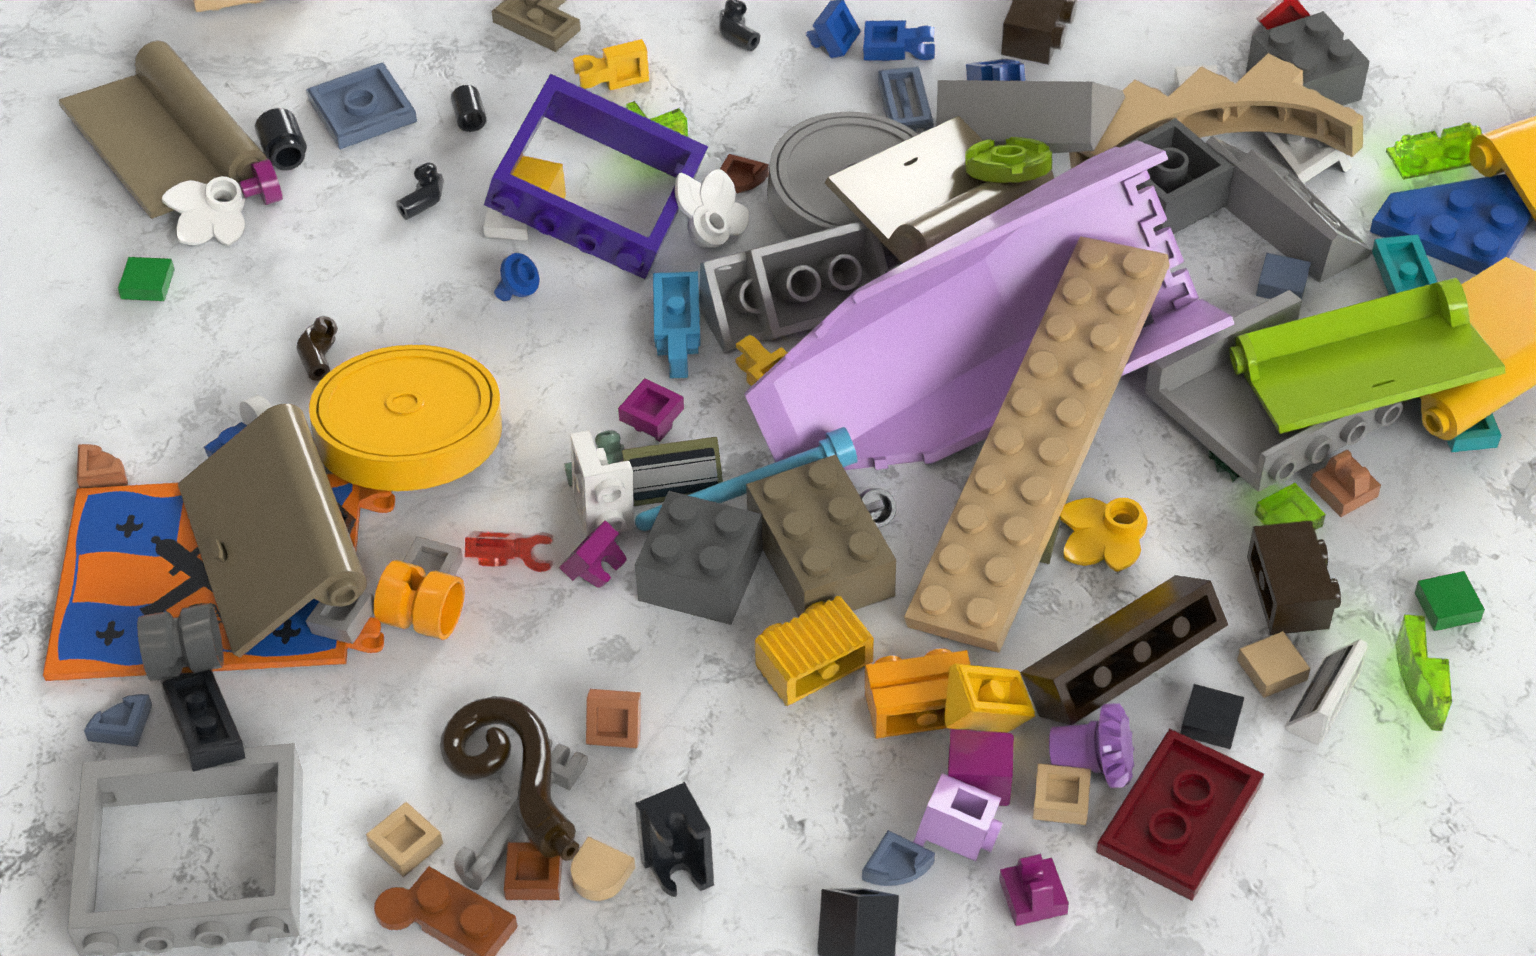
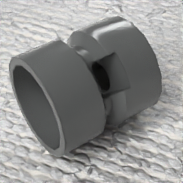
M211 603L183 608L179 616L175 618L168 611L138 617L139 648L144 669L150 681L177 677L181 674L183 667L187 666L194 673L219 669L224 666L219 623Z

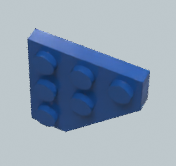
M1501 174L1390 193L1372 219L1370 232L1383 238L1419 235L1426 255L1477 275L1503 258H1509L1534 218L1507 175Z

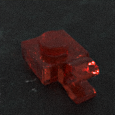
M473 531L465 537V557L478 558L479 565L492 567L508 565V559L518 557L524 561L529 569L544 572L553 567V561L538 559L534 555V546L537 544H551L554 536L545 532H539L534 535H522V533Z

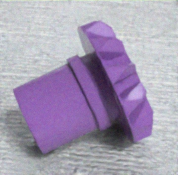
M1119 703L1104 704L1100 711L1099 721H1090L1089 724L1052 727L1049 734L1051 764L1091 769L1096 774L1104 773L1106 781L1112 789L1128 785L1133 777L1132 769L1135 766L1133 751L1135 749L1132 744L1133 732L1130 731L1129 717L1125 714L1123 707Z

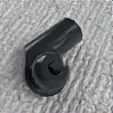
M431 162L424 163L415 169L414 176L418 180L416 191L396 201L398 211L405 220L436 205L441 198L444 179L441 173L438 174L436 165Z

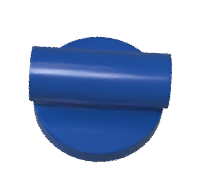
M513 253L504 258L500 267L501 280L494 294L502 301H509L512 295L527 297L535 293L539 287L540 278L534 262L522 253Z

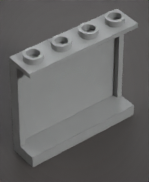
M1290 290L1233 317L1234 325L1149 363L1144 393L1258 492L1276 482L1282 483L1286 481L1293 473L1312 463L1322 462L1329 454L1346 445L1357 443L1368 433L1382 426L1391 425L1398 419L1403 410V401L1279 434L1244 374L1237 375L1230 359L1229 348L1236 346V336L1298 320L1302 299Z

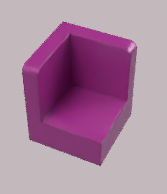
M950 729L948 776L1000 797L1001 800L998 806H1008L1010 804L1013 778V734Z

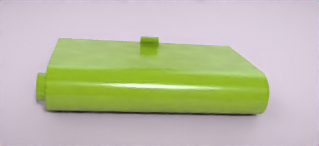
M1457 278L1447 279L1239 335L1235 338L1236 346L1229 348L1230 359L1237 375L1244 374L1279 434L1506 374L1503 362L1471 325L1466 295Z

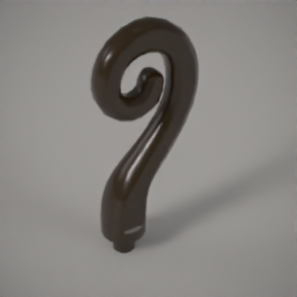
M493 696L478 699L463 706L447 722L441 735L440 748L447 767L459 777L470 780L485 778L496 773L504 766L510 756L511 742L509 736L500 728H489L485 736L488 743L487 749L475 756L466 754V742L476 730L486 725L501 724L514 730L520 737L523 746L517 810L524 833L543 856L552 858L559 855L564 861L574 858L579 851V844L574 840L575 826L556 807L551 799V748L547 730L542 720L528 706L506 697Z

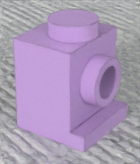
M942 773L926 807L914 843L923 847L927 840L951 852L976 861L980 849L992 851L1003 822L993 819L1001 798Z

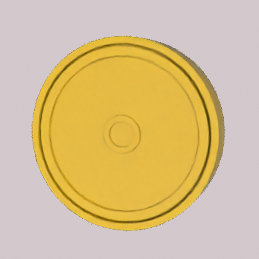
M398 345L372 350L341 363L324 376L315 387L309 403L312 436L324 466L345 481L375 490L413 491L439 486L461 478L472 472L489 458L497 447L502 433L500 392L494 376L484 365L472 357L438 346Z

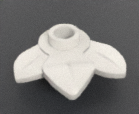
M721 169L710 172L703 179L702 183L683 173H679L675 180L677 205L690 218L688 222L689 236L694 243L703 248L721 246L728 240L729 236L741 234L749 222L748 208L735 202L736 191L734 183Z
M217 177L208 184L188 180L172 187L162 196V202L165 205L181 213L176 228L177 240L180 243L199 245L207 242L214 236L223 245L230 246L244 232L245 220L241 211L245 205V198L239 184L229 177ZM224 198L229 200V202H220L217 199Z

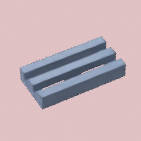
M919 67L878 71V85L886 117L907 126L916 133L917 129L923 128L924 132L933 128L934 122ZM904 78L911 79L920 114L919 117L913 116ZM889 80H894L904 118L899 119Z

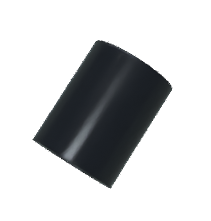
M472 85L457 87L451 94V102L459 128L466 132L480 130L485 125L487 118L478 89Z

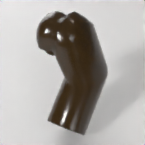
M327 316L316 318L314 323L303 332L297 342L296 349L309 378L314 381L322 380L330 372L325 354L336 340L335 335L338 327L336 322Z

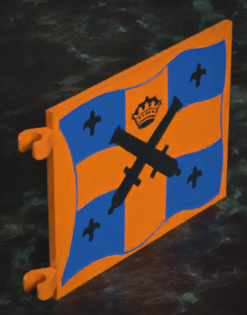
M327 474L336 501L356 519L350 533V538L356 551L360 508L378 513H388L394 509L396 498L392 491L365 488L345 481L335 474ZM178 483L77 488L43 671L45 681L147 675L139 648L138 617L168 611L175 618L179 616L183 608L211 603L216 612L224 654V666L219 669H213L212 672L346 664L348 648L367 653H376L383 649L385 637L381 632L380 621L374 617L368 619L353 644L312 634L306 620L319 603L318 600L312 599L242 657L234 655ZM187 666L183 667L181 673L194 672Z

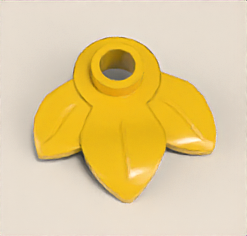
M1090 497L1066 503L1060 514V520L1074 530V532L1069 536L1065 544L1063 557L1066 561L1082 566L1094 565L1105 560L1106 564L1116 572L1130 567L1140 556L1141 546L1139 540L1147 530L1148 521L1143 508L1138 502L1130 498H1116L1108 504Z

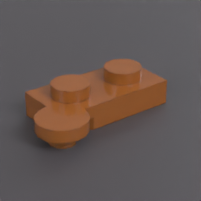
M430 866L427 867L409 890L403 887H392L382 892L374 904L375 916L382 927L389 930H401L416 922L421 925L423 932L464 956H495L518 927L515 915Z

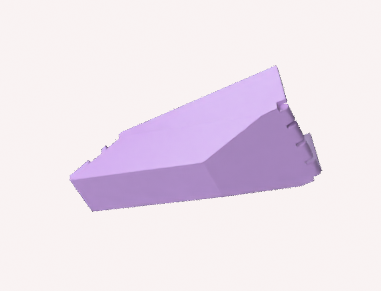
M1137 140L1121 148L1115 146L1091 157L855 290L744 393L775 462L818 447V441L825 439L826 433L841 427L847 429L858 459L857 463L843 467L845 470L869 467L880 470L888 469V465L919 461L930 464L986 439L1080 236L1168 254L1170 266L1150 309L1154 323L1142 328L1121 376L1234 325L1235 323L1231 315L1205 300L1199 299L1187 268L1173 273L1170 272L1171 268L1183 263L1184 260L1170 227L1156 232L1153 230V227L1167 220L1154 186H1148L1138 191L1136 189V185L1150 179L1147 169L1168 160L1166 152Z

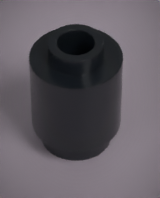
M284 108L270 109L261 114L255 123V132L266 159H269L271 164L280 170H292L298 167L305 159L307 145L295 115Z

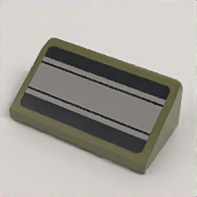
M717 437L622 450L623 461H629L633 469V506L664 502L668 491L690 495L723 482Z

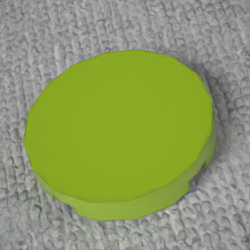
M1010 137V139H1005L1006 145L997 146L994 145V140L988 139L973 144L965 151L966 173L973 178L998 183L1022 182L1042 177L1052 170V151L1050 152L1049 146L1042 141L1031 138Z

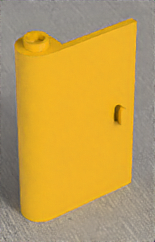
M1507 257L1461 284L1468 303L1470 323L1503 362L1506 374L1420 396L1422 423L1430 434L1442 440L1454 439L1536 385V271Z

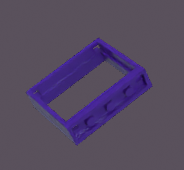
M550 73L491 179L484 206L537 229L545 235H550L576 247L584 253L591 254L613 264L623 271L626 270L646 279L680 210L675 197V186L648 238L512 174L544 117L675 178L679 173H683L695 179L708 146Z

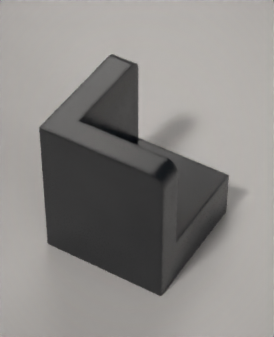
M866 888L822 889L818 954L820 956H895L899 895Z

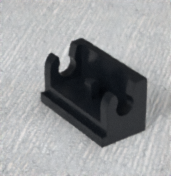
M681 783L636 802L635 809L641 862L645 869L651 867L663 891L672 897L677 896L676 883L670 877L678 870L687 871L691 875V881L700 891L714 886L711 828L686 783Z

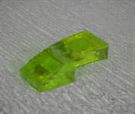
M1404 615L1395 644L1397 662L1403 683L1413 705L1430 729L1443 731L1452 704L1449 659L1428 658L1425 616Z

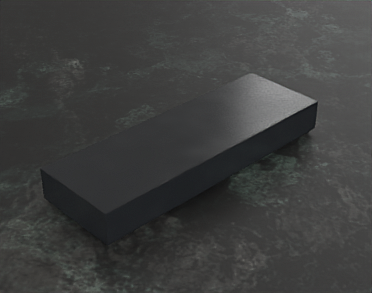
M212 670L161 682L165 702L193 772L246 759L243 742Z

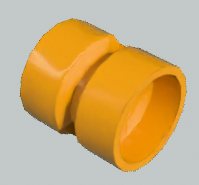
M399 560L391 561L384 569L376 588L373 608L374 617L380 623L401 629L409 628L413 624L414 630L417 633L445 640L453 633L462 612L465 595L464 581L461 577L436 570L431 571L426 576L425 570L421 566Z

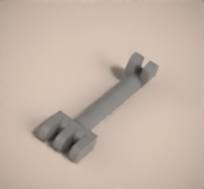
M549 739L550 748H552L553 741ZM559 743L551 752V786L555 783L570 790L584 771L588 762V756L576 752L567 765L564 766L569 758L570 748ZM517 799L476 856L474 851L466 847H462L457 853L454 860L455 871L462 882L469 888L479 890L507 850L508 842H512L521 830L522 826L518 816Z

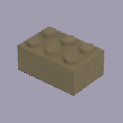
M836 454L746 484L747 510L762 514L763 551L798 617L812 604L820 601L826 603L827 600L832 601L836 596H841L852 611L895 596L896 558Z

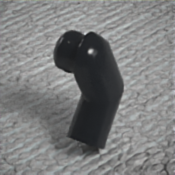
M727 0L725 9H722L719 15V30L721 34L744 49L753 51L760 42V34L745 26L744 14L747 10L746 4L741 0Z

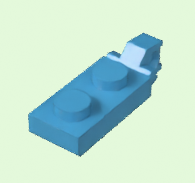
M698 271L653 273L655 348H657V356L668 355L670 378H688L687 354H699L698 346H701Z

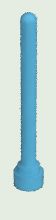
M841 427L826 433V438L818 441V447L688 496L723 503L746 494V484L835 454L843 467L857 463L856 450L847 429ZM662 505L639 513L635 519L636 527L641 531L651 530Z

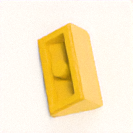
M956 663L949 667L945 709V725L948 729L1010 732L1035 717V711L1020 671Z

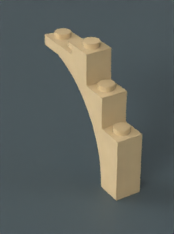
M1268 53L1236 83L1202 66L1169 96L1164 95L1156 88H1151L1137 80H1133L1123 90L1125 99L1094 151L1069 152L1072 169L1091 157L1115 146L1121 147L1174 118L1178 119L1199 138L1235 132L1285 133L1317 139L1353 157L1363 148V116L1349 107H1344L1322 96L1313 89L1304 87L1303 70L1290 62H1285Z

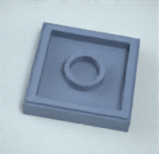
M383 62L306 89L309 102L339 150L417 122L415 109Z

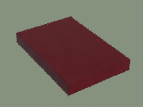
M1169 728L1097 842L1096 853L1193 901L1260 789L1265 774Z

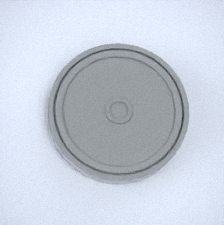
M863 112L827 113L800 122L779 139L771 154L767 198L772 214L780 226L793 238L861 221L825 184L826 179L918 134L897 121ZM882 243V247H883V251H884L885 257H886V256L894 255V254Z

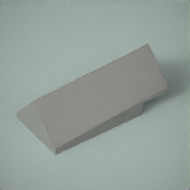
M938 80L936 126L960 116L983 140H994L995 146L1006 145L1005 139H1010V137H1022L1044 142L1049 146V150L1052 153L1094 151L1125 99L1123 90L1095 82Z
M1211 136L1206 141V144L1234 166L1228 205L1224 207L1286 257L1311 262L1309 275L1317 282L1325 281L1367 259L1372 254V249L1287 167L1252 149L1247 154L1214 136Z
M857 221L700 263L699 285L700 312L723 351L735 349L736 343L749 334L760 342L815 328L855 290L885 274L888 267L882 243L862 221Z

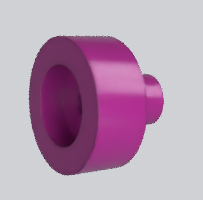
M266 159L251 164L254 177L239 182L244 198L260 194L265 205L283 200L280 184L270 160Z

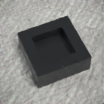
M1194 684L1182 723L1181 734L1193 740L1231 750L1244 697Z

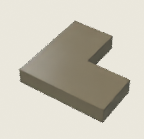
M504 0L491 11L494 23L554 52H557L581 31L580 19L557 9L567 0Z

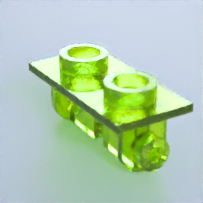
M1466 122L1459 126L1443 129L1441 137H1438L1435 131L1415 135L1407 134L1403 135L1401 140L1396 141L1394 147L1386 148V153L1403 180L1472 166L1469 159L1472 140L1482 134V130L1479 125H1472L1470 122Z

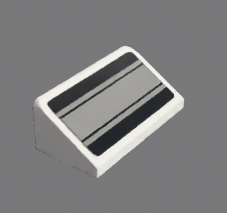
M1359 639L1323 658L1285 724L1287 731L1317 745L1319 742H1323L1361 674L1368 649L1366 641Z

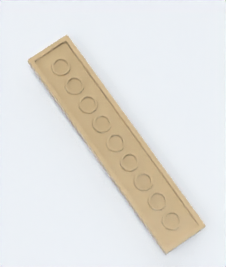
M1080 236L904 615L908 628L1000 653L1169 269L1168 254Z

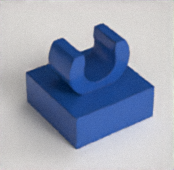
M832 0L829 1L812 26L815 30L807 31L806 36L814 48L824 46L830 57L836 58L847 53L861 33V30L845 1Z

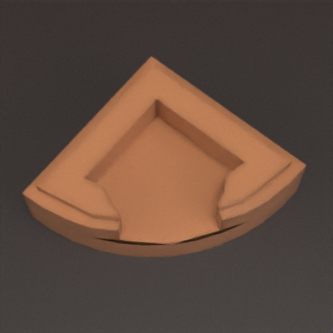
M78 445L77 482L79 488L128 485V478L123 463L119 458L102 451V448L97 445Z

